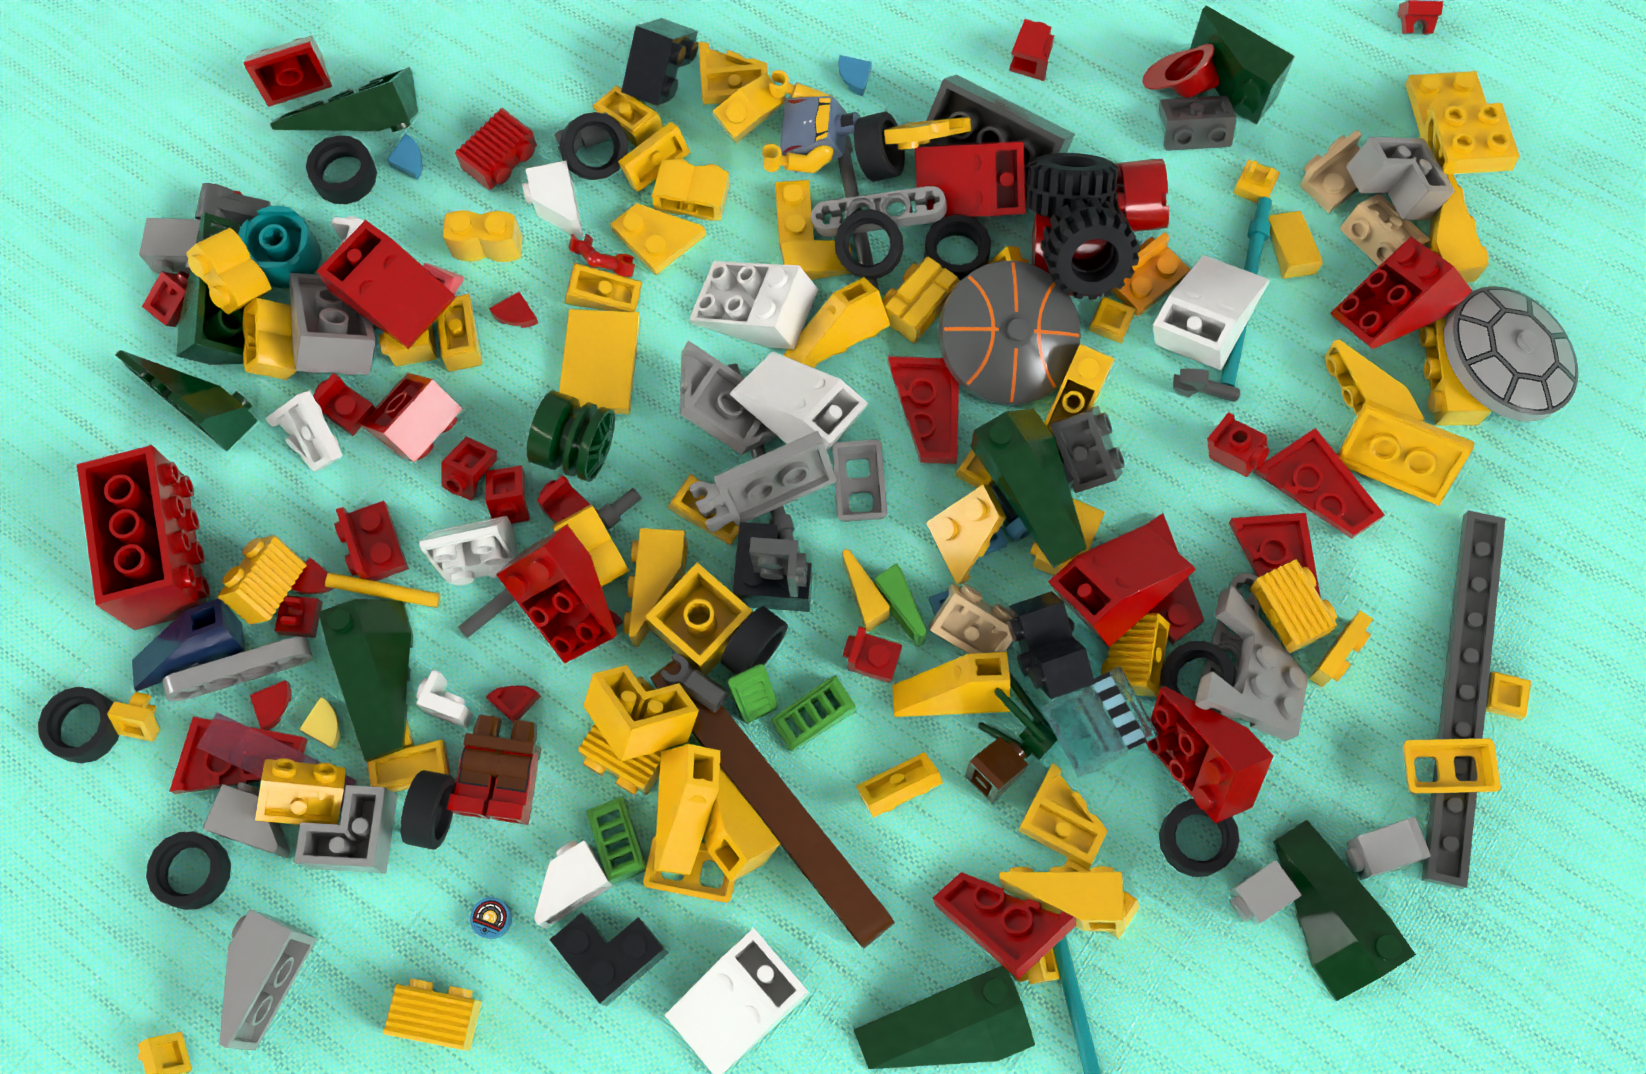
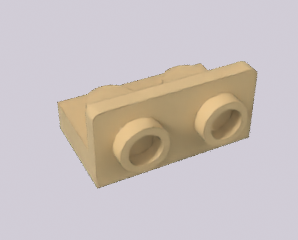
M1358 130L1347 138L1344 135L1340 136L1330 146L1328 153L1323 157L1316 155L1304 167L1306 173L1300 187L1328 213L1332 212L1358 191L1346 168L1360 150L1357 144L1362 134Z
M1381 193L1359 203L1340 226V230L1378 266L1391 256L1410 236L1424 246L1430 241L1410 220H1402L1395 206Z
M952 583L948 588L949 596L929 624V630L968 654L1005 652L1013 641L1007 624V620L1012 619L1010 611L1000 604L996 603L993 607L981 600L983 596L969 585L964 584L961 588Z

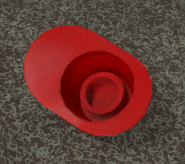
M1207 43L1160 59L1144 74L1142 80L1144 87L1150 90L1169 87L1184 98L1193 97L1216 87L1220 80L1212 60L1215 51L1213 44Z

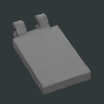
M815 431L714 476L713 478L716 482L714 484L698 481L689 488L694 498L706 495L704 499L695 503L703 517L713 513L716 514L713 518L705 521L709 531L715 532L732 521L738 526L740 522L752 520L835 483L837 479L824 442L819 432Z

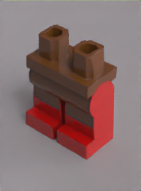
M479 715L473 734H465L463 743L465 746L460 758L459 773L454 793L450 794L447 810L456 815L489 820L492 818L496 821L529 825L538 760H540L541 748L536 744L537 725L530 721L514 720L511 739L499 738L502 720L494 716Z

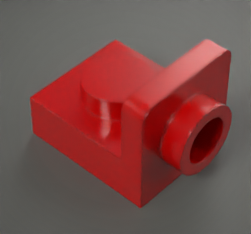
M161 271L142 307L165 326L176 327L180 320L189 274L183 271H179L178 274Z
M335 373L327 380L321 382L313 395L315 401L320 405L323 415L352 436L362 427L360 424L375 409L371 402L345 385L343 380Z
M466 436L441 462L442 487L452 494L472 501L477 495V482L497 461V450Z
M522 465L486 471L485 501L491 519L507 516L511 524L530 520V513L525 501V474Z
M564 475L556 481L552 480L547 483L537 499L543 513L555 524L591 505L571 486L569 480Z
M859 626L856 636H848L843 657L848 658V671L891 683L901 654L902 645L866 634V628Z

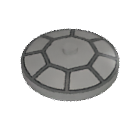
M1490 286L1474 290L1449 313L1444 328V343L1449 362L1463 386L1485 407L1503 417L1530 422L1551 416L1571 400L1578 383V364L1575 351L1559 322L1537 301L1513 289Z

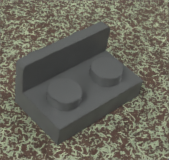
M1228 95L1160 100L1159 114L1165 128L1163 145L1166 151L1232 146L1237 116Z
M1098 405L1091 407L1088 411L1050 424L1065 467L1075 479L1072 486L1075 493L1116 481L1121 476V468L1125 467L1124 459L1120 449L1113 447L1109 436L1112 433L1110 419L1106 412L1101 413Z
M750 538L749 554L754 573H760L762 578L773 580L782 579L783 575H787L790 597H798L799 586L806 587L808 570L806 553H800L798 540Z

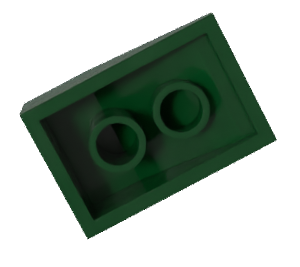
M1206 5L1202 9L1190 49L1207 43L1213 44L1215 51L1212 60L1220 80L1219 84L1214 88L1220 96L1228 95L1231 105L1238 116L1258 124L1279 96L1295 56Z

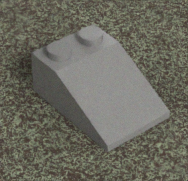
M290 273L292 350L296 371L370 375L376 341L372 323L329 292L319 275Z
M250 909L247 915L242 916L234 926L231 935L233 940L228 947L219 1045L230 1049L256 1051L318 938L278 918Z

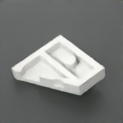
M310 390L296 395L266 417L271 427L280 425L290 435L287 437L286 443L301 455L303 461L314 472L326 468L343 456L339 449V443L331 433L323 417L322 409L315 401Z

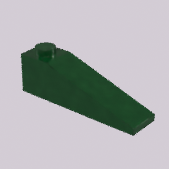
M410 67L387 74L369 81L370 83L360 87L357 93H354L351 89L345 90L329 98L328 103L320 100L279 116L270 125L273 130L381 131L390 127L392 132L405 129L411 125L410 120L418 113L413 73Z
M203 213L196 243L228 228L233 229L238 234L240 230L239 223ZM190 269L179 320L176 356L209 365L244 364L245 338L243 334V314L246 306L228 315L211 300L207 283L196 276Z
M119 350L115 354L130 371L225 451H228L257 422L255 417L248 411L252 407L251 403L237 391L230 395L219 385L128 352Z
M1035 409L1007 411L975 429L971 443L972 450L1052 567L1055 568L1084 551L1086 543L1055 438Z
M353 599L319 611L326 645L364 760L370 762L403 750L408 708L406 704L407 681H410L411 671L409 668L410 648L413 647V632L404 602L396 600Z
M1308 820L1273 841L1282 869L1302 895L1294 900L1298 913L1296 914L1298 924L1303 929L1309 949L1307 953L1311 966L1335 1001H1339L1383 977L1416 955L1392 919Z
M1003 966L973 977L854 1029L868 1069L996 1062L1035 1046L1023 1003L1009 971Z

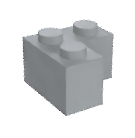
M1369 137L1346 166L1360 193H1388L1402 220H1430L1455 192L1424 138Z
M346 785L340 825L300 822L294 863L316 870L386 874L397 795L386 787Z

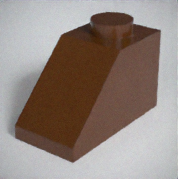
M999 737L969 762L965 777L993 804L1025 772L1028 763L1024 760L1026 754L1013 741L1010 740L1006 743Z

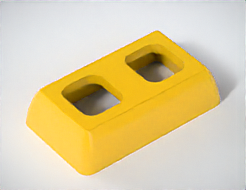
M1489 738L1407 740L1403 745L1407 787L1411 793L1496 792L1501 788L1495 744ZM1431 757L1436 761L1438 774L1436 782H1420L1417 780L1414 765L1415 758ZM1455 757H1472L1475 760L1477 770L1476 781H1459L1456 778Z
M656 835L653 837L643 879L645 887L724 903L731 900L735 880L730 882L725 874L722 886L719 888L706 887L700 884L704 862H715L707 852L705 843L700 844L691 874L684 875L682 880L676 881L665 879L662 877V871L654 870Z

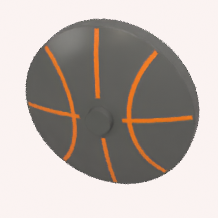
M1019 261L990 263L964 277L953 288L944 303L938 330L940 350L944 362L955 380L973 396L988 403L1003 406L1027 404L1047 396L1063 383L1080 345L1081 338L1079 317L1069 294L1067 295L1062 292L1060 285L1056 286L1051 275L1046 271Z

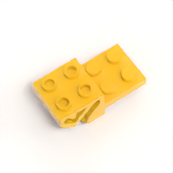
M1476 71L1408 76L1405 86L1420 133L1419 138L1425 139L1445 175L1513 171L1520 156L1503 104H1487Z

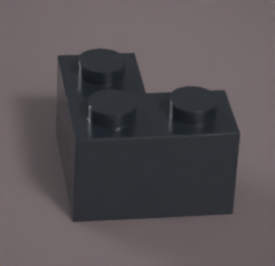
M663 18L636 25L621 92L657 106L670 101L675 96L678 88V79H675L678 68L690 64L696 57L698 51V42H696L698 31Z
M740 522L733 594L749 608L764 606L767 609L810 612L813 580L812 563L806 562L808 564L806 587L799 586L798 597H790L787 575H783L782 579L777 580L762 578L760 573H754L749 554L751 537L778 539L777 525Z
M1050 591L1009 606L1012 619L1007 620L1008 628L1014 642H1019L1022 653L1017 655V661L1023 676H1029L1036 689L1041 688L1050 699H1054L1095 684L1086 648L1072 635L1063 600Z
M580 913L550 939L598 1003L606 1007L669 953L639 917L608 942L590 918Z

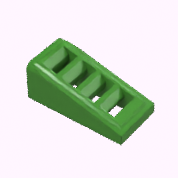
M896 563L874 579V585L889 604L891 615L913 643L920 647L926 640V627L902 570Z
M763 664L756 665L729 678L727 681L733 701L745 723H750L778 708L771 682Z
M834 675L777 714L771 721L789 750L793 752L854 714L856 706L837 676ZM830 693L834 695L841 706L836 710L826 697ZM819 701L828 715L824 719L820 717L812 705ZM804 709L815 724L811 728L807 726L799 713ZM791 717L802 732L797 738L786 722Z
M619 797L586 810L608 881L614 885L645 872L647 861L624 797ZM619 810L621 817L600 825L599 817ZM624 825L625 831L608 838L604 837L603 832ZM628 839L630 845L613 852L609 851L608 846ZM633 853V860L618 866L614 865L613 860Z

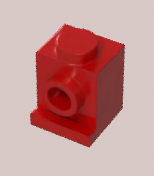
M1229 412L1207 438L1209 458L1245 477H1248L1255 467H1261L1269 454L1267 435L1235 420V416Z

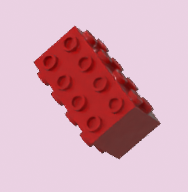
M153 445L76 464L95 605L133 630H138L175 620L185 610L206 603V598L210 597V587L207 579L202 576L201 564L205 562V556L202 546L197 542L195 530L199 529V519L195 510L191 507L190 497L194 496V488L190 477L182 474L176 464L166 459Z

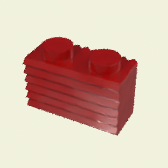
M500 108L494 114V117H490L489 121L480 127L479 131L471 135L470 140H466L465 144H462L460 149L456 150L455 154L463 171L467 172L468 175L472 176L473 179H476L478 183H481L483 187L490 191L497 184L505 183L511 175V170L518 163L529 160L534 154L537 144L531 129L504 108Z

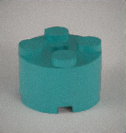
M268 206L258 210V215L250 222L247 219L242 224L238 235L247 247L251 259L259 265L272 287H290V273L314 274L321 258L320 245L305 220L291 208Z

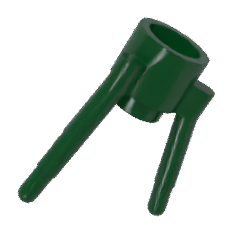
M1010 673L1011 688L1035 720L1032 721L1000 688L995 689V695L1026 727L1019 735L1024 742L1021 743L983 722L978 724V728L995 739L1001 737L1006 743L1010 740L1013 741L1024 751L1026 759L1032 754L1040 760L1060 737L1053 732L1055 728L1045 720Z

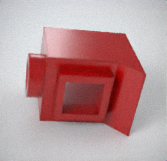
M1024 19L1012 49L1011 55H1014L1009 71L1045 82L1048 59L1055 36L1051 34V26L1043 22Z

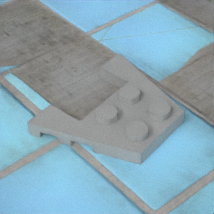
M1229 586L1220 592L1215 617L1244 639L1235 685L1232 687L1212 671L1201 677L1195 705L1204 710L1210 708L1220 710L1221 715L1231 720L1241 718L1249 721L1251 728L1288 741L1299 735L1308 676L1233 586Z

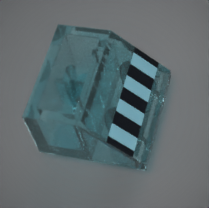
M1121 667L1094 678V685L1059 696L1040 707L1078 777L1097 772L1159 736Z

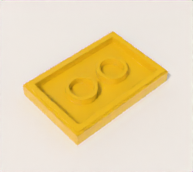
M569 309L559 392L577 398L580 403V409L587 402L596 404L598 409L606 407L614 410L615 414H630L640 327L639 312Z
M1366 399L1337 455L1349 470L1440 506L1474 449V442Z

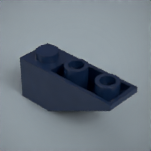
M218 598L185 610L132 659L134 690L137 692L159 684L170 674L245 651L242 623L231 609L224 604L223 600Z

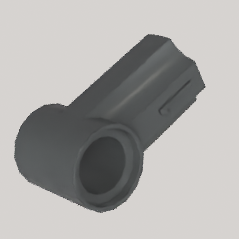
M202 183L195 219L201 220L202 214L208 213L237 222L241 227L247 219L250 222L256 217L258 210L271 206L270 201L236 194L231 189L221 185Z

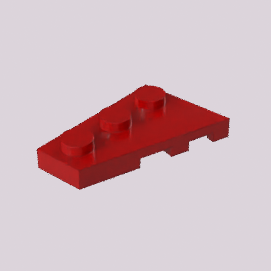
M888 356L887 363L920 463L957 464L959 383L948 370L944 359Z
M1316 428L1265 461L1261 467L1254 469L1253 473L1351 539L1385 516Z
M1164 513L1146 524L1178 552ZM1188 577L1148 612L1159 613L1170 623L1167 640L1171 645L1188 635L1205 621Z
M1306 513L1231 518L1229 525L1258 578L1297 559L1302 568L1307 567L1313 573L1316 580V587L1314 588L1320 596Z
M193 717L169 792L180 794L221 788L222 784L237 786L238 782L245 784L261 782L264 761L266 759L277 760L286 758L301 763L308 740L302 736Z
M963 872L958 874L933 897L935 906L1018 980L1076 926L1074 916L1061 912L1060 915L1042 908L1041 903L1028 898L1026 901L1006 894L1001 887Z

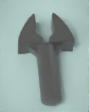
M1180 369V375L1174 374L1173 389L1185 397L1189 398L1197 392L1236 402L1240 397L1239 388L1208 380V370Z

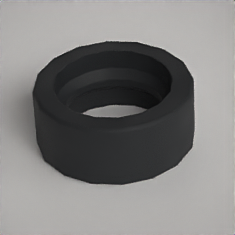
M887 111L860 117L854 127V147L857 160L865 176L872 182L900 176L904 170L905 150H899L898 143L885 144L884 130L898 126L893 116Z
M593 112L582 114L568 123L561 135L560 151L562 160L567 161L571 172L580 178L596 180L607 178L619 171L621 167L618 161L627 155L628 142L626 133L616 120L609 115ZM587 126L603 128L613 140V155L603 166H586L575 154V137L580 130Z
M336 135L326 138L314 146L307 158L306 170L309 180L319 195L333 204H349L359 201L369 194L375 185L377 176L375 163L363 143L353 137ZM342 157L359 159L361 163L360 169L348 181L328 183L323 179L325 169L334 160Z
M874 209L859 210L847 216L838 227L835 236V253L841 265L854 276L860 278L878 279L891 273L899 264L904 251L903 236L897 224L885 213ZM864 224L881 226L890 238L888 255L883 261L875 265L866 266L858 263L853 259L849 251L851 234L856 228Z
M950 215L943 217L929 229L925 240L924 258L930 257L940 264L943 269L946 268L956 275L961 281L971 272L988 264L991 239L987 229L978 220L966 215ZM953 235L964 236L977 245L978 255L970 263L963 265L950 264L938 256V243L944 238Z
M764 606L756 609L732 636L721 656L720 663L736 675L756 665H765L784 638L788 624Z
M1189 641L1176 647L1166 657L1161 669L1162 687L1166 686L1180 694L1181 692L1177 686L1179 671L1187 662L1196 658H1206L1214 661L1221 669L1223 680L1232 687L1235 685L1237 670L1229 655L1218 645L1206 641ZM1210 708L1211 710H1213V711H1215V712H1217V713H1219V714L1221 713L1220 710H1217V709H1215V708Z
M74 687L61 691L53 696L42 709L38 721V734L42 744L55 756L70 762L82 764L98 760L109 753L119 738L107 715L114 702L101 693L89 688ZM81 704L95 706L100 713V723L94 736L79 747L65 744L61 739V726L64 718L72 709Z
M422 770L413 779L406 795L401 817L402 841L407 845L436 850L441 846L453 817V813L447 810L450 794L454 793L456 785L455 779L451 775Z
M1189 799L1174 807L1164 818L1159 832L1160 849L1167 862L1178 872L1192 877H1205L1225 868L1235 857L1240 842L1238 826L1233 816L1216 823L1222 835L1220 851L1207 861H1196L1188 858L1180 851L1176 843L1175 833L1178 824L1190 815L1209 817L1204 810L1198 807L1195 799Z
M194 831L178 832L165 838L153 850L147 863L146 879L150 891L160 902L183 910L200 909L213 903L224 892L230 879L231 862L226 849L217 840ZM196 847L203 850L210 859V873L205 883L196 892L191 894L175 892L168 882V871L173 859L186 848Z

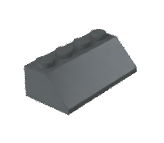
M956 74L943 79L926 121L970 117L971 131L930 139V143L922 145L927 147L1022 141L1024 142L1025 197H1027L1030 161L1042 155L1067 153L1075 134Z

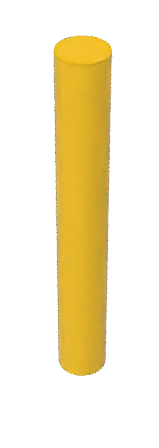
M330 572L327 574L325 587L434 608H438L441 597L440 593Z

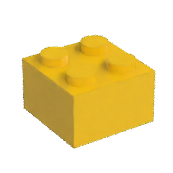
M697 562L650 610L645 619L653 633L677 654H681L690 666L707 676L721 661V656L730 639L741 624L753 613V610Z

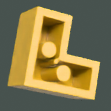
M627 665L593 673L583 705L620 762L688 743L699 712L680 683L646 692Z

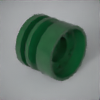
M554 390L550 391L541 401L532 421L527 441L528 461L551 470H556L563 463L564 474L569 476L577 474L578 479L591 482L601 470L611 447L615 429L614 410L606 407L598 409L596 404L587 402L580 409V403L577 398Z

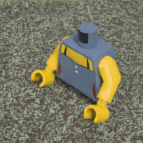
M773 71L772 80L782 83V85L778 86L770 83L769 91L771 95L775 98H781L789 94L791 98L785 99L780 148L775 144H767L763 147V167L768 172H775L780 166H784L785 170L794 171L795 173H816L831 160L843 156L845 153L846 135L854 134L855 123L860 118V115L857 112L847 113L839 102L827 93L798 82L795 85L788 83L789 78L784 71Z

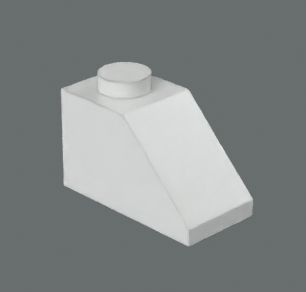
M567 161L526 168L528 182L522 183L524 196L527 204H534L537 216L570 235L574 234L576 238L584 237Z
M575 840L562 846L556 851L557 857L549 862L534 916L537 925L544 929L613 887L608 881L606 873L593 850L584 840L579 844Z

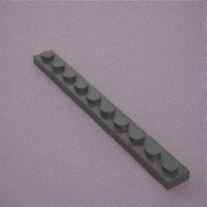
M1469 510L1463 515L1438 739L1483 738L1506 520L1503 517ZM1455 757L1456 778L1459 781H1476L1477 770L1475 760L1472 757ZM1436 761L1434 766L1433 782H1436L1438 780ZM1477 792L1431 793L1426 844L1431 857L1424 859L1422 881L1458 889L1467 888Z

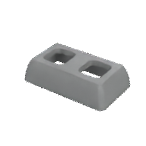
M862 440L834 443L832 450L834 473L837 479L835 489L838 518L843 522L885 518L887 515V502L881 442L879 440ZM866 459L869 461L870 475L868 477L849 478L847 476L846 463L849 460ZM870 493L873 497V509L869 512H852L849 508V496L851 494Z

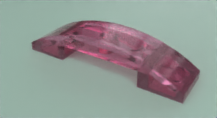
M219 713L215 714L197 745V748L259 778H262L264 761L266 759L277 760L286 758L300 763H321ZM345 775L340 812L343 807L346 785H355L357 783V780Z

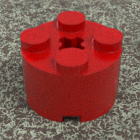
M1148 159L1115 163L1119 167L1115 205L1123 212L1133 232L1167 229L1169 225V205L1166 206L1168 181L1164 160Z

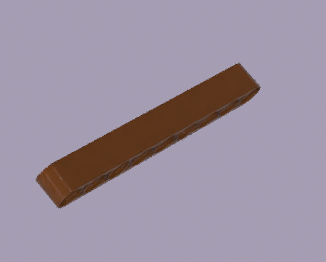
M672 660L651 676L650 679L657 689L670 686L664 682L660 672L665 670L671 675H676L680 672L681 666ZM688 663L689 669H691L692 671H694V669H693V668L690 666V664ZM690 697L699 710L691 733L703 747L720 750L721 768L781 843L782 848L853 938L865 949L895 924L890 914L726 709L721 705L718 711L714 713Z

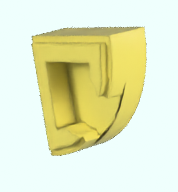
M320 697L299 730L333 750L336 749L340 740L341 731H339L340 725L337 712L328 701Z

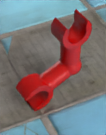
M571 234L569 250L575 254L582 255L590 267L610 269L620 276L632 277L635 264L632 263L633 256L628 254H617L616 256L601 254L592 247L593 238L590 235L585 234L584 241L577 239L574 234Z

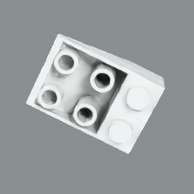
M1203 255L1169 295L1153 323L1155 345L1221 370L1264 293L1269 279Z
M713 261L689 321L694 325L764 347L795 350L818 288L798 265Z
M771 352L730 393L735 400L786 444L818 431L826 451L846 432L868 404L866 400L843 380L775 352Z
M507 516L435 530L419 541L420 549L445 581L453 585L470 584L474 581V578L488 575L492 578H498L496 574L518 555L514 527Z
M753 928L709 969L665 1014V1017L713 1074H724L809 995V992Z

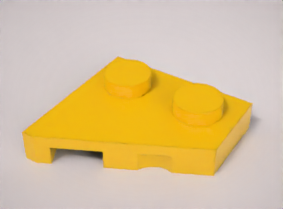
M698 42L703 105L723 103L741 87L766 73L768 74L766 62L754 58L747 59L739 53L730 50L724 54L710 49L709 43Z
M970 117L907 122L884 130L885 144L898 143L899 150L918 148L919 145L930 143V139L971 131Z
M638 203L610 223L612 231L655 275L659 274L706 236L705 228L702 225Z
M981 485L926 522L956 584L968 582L971 577L968 573L976 559L983 557L990 545L991 537L998 532L1006 519V515L990 485Z
M1052 763L1018 831L1089 869L1108 830L1096 815L1090 813L1087 803L1078 791L1074 792L1060 775L1061 769Z

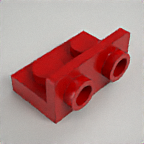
M384 500L348 513L344 507L336 509L339 521L334 523L340 541L347 543L350 554L345 555V561L352 576L358 575L361 579L379 581L409 569L388 505Z

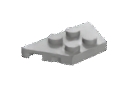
M688 340L681 352L680 415L741 455L779 438L730 395L731 391L745 378Z

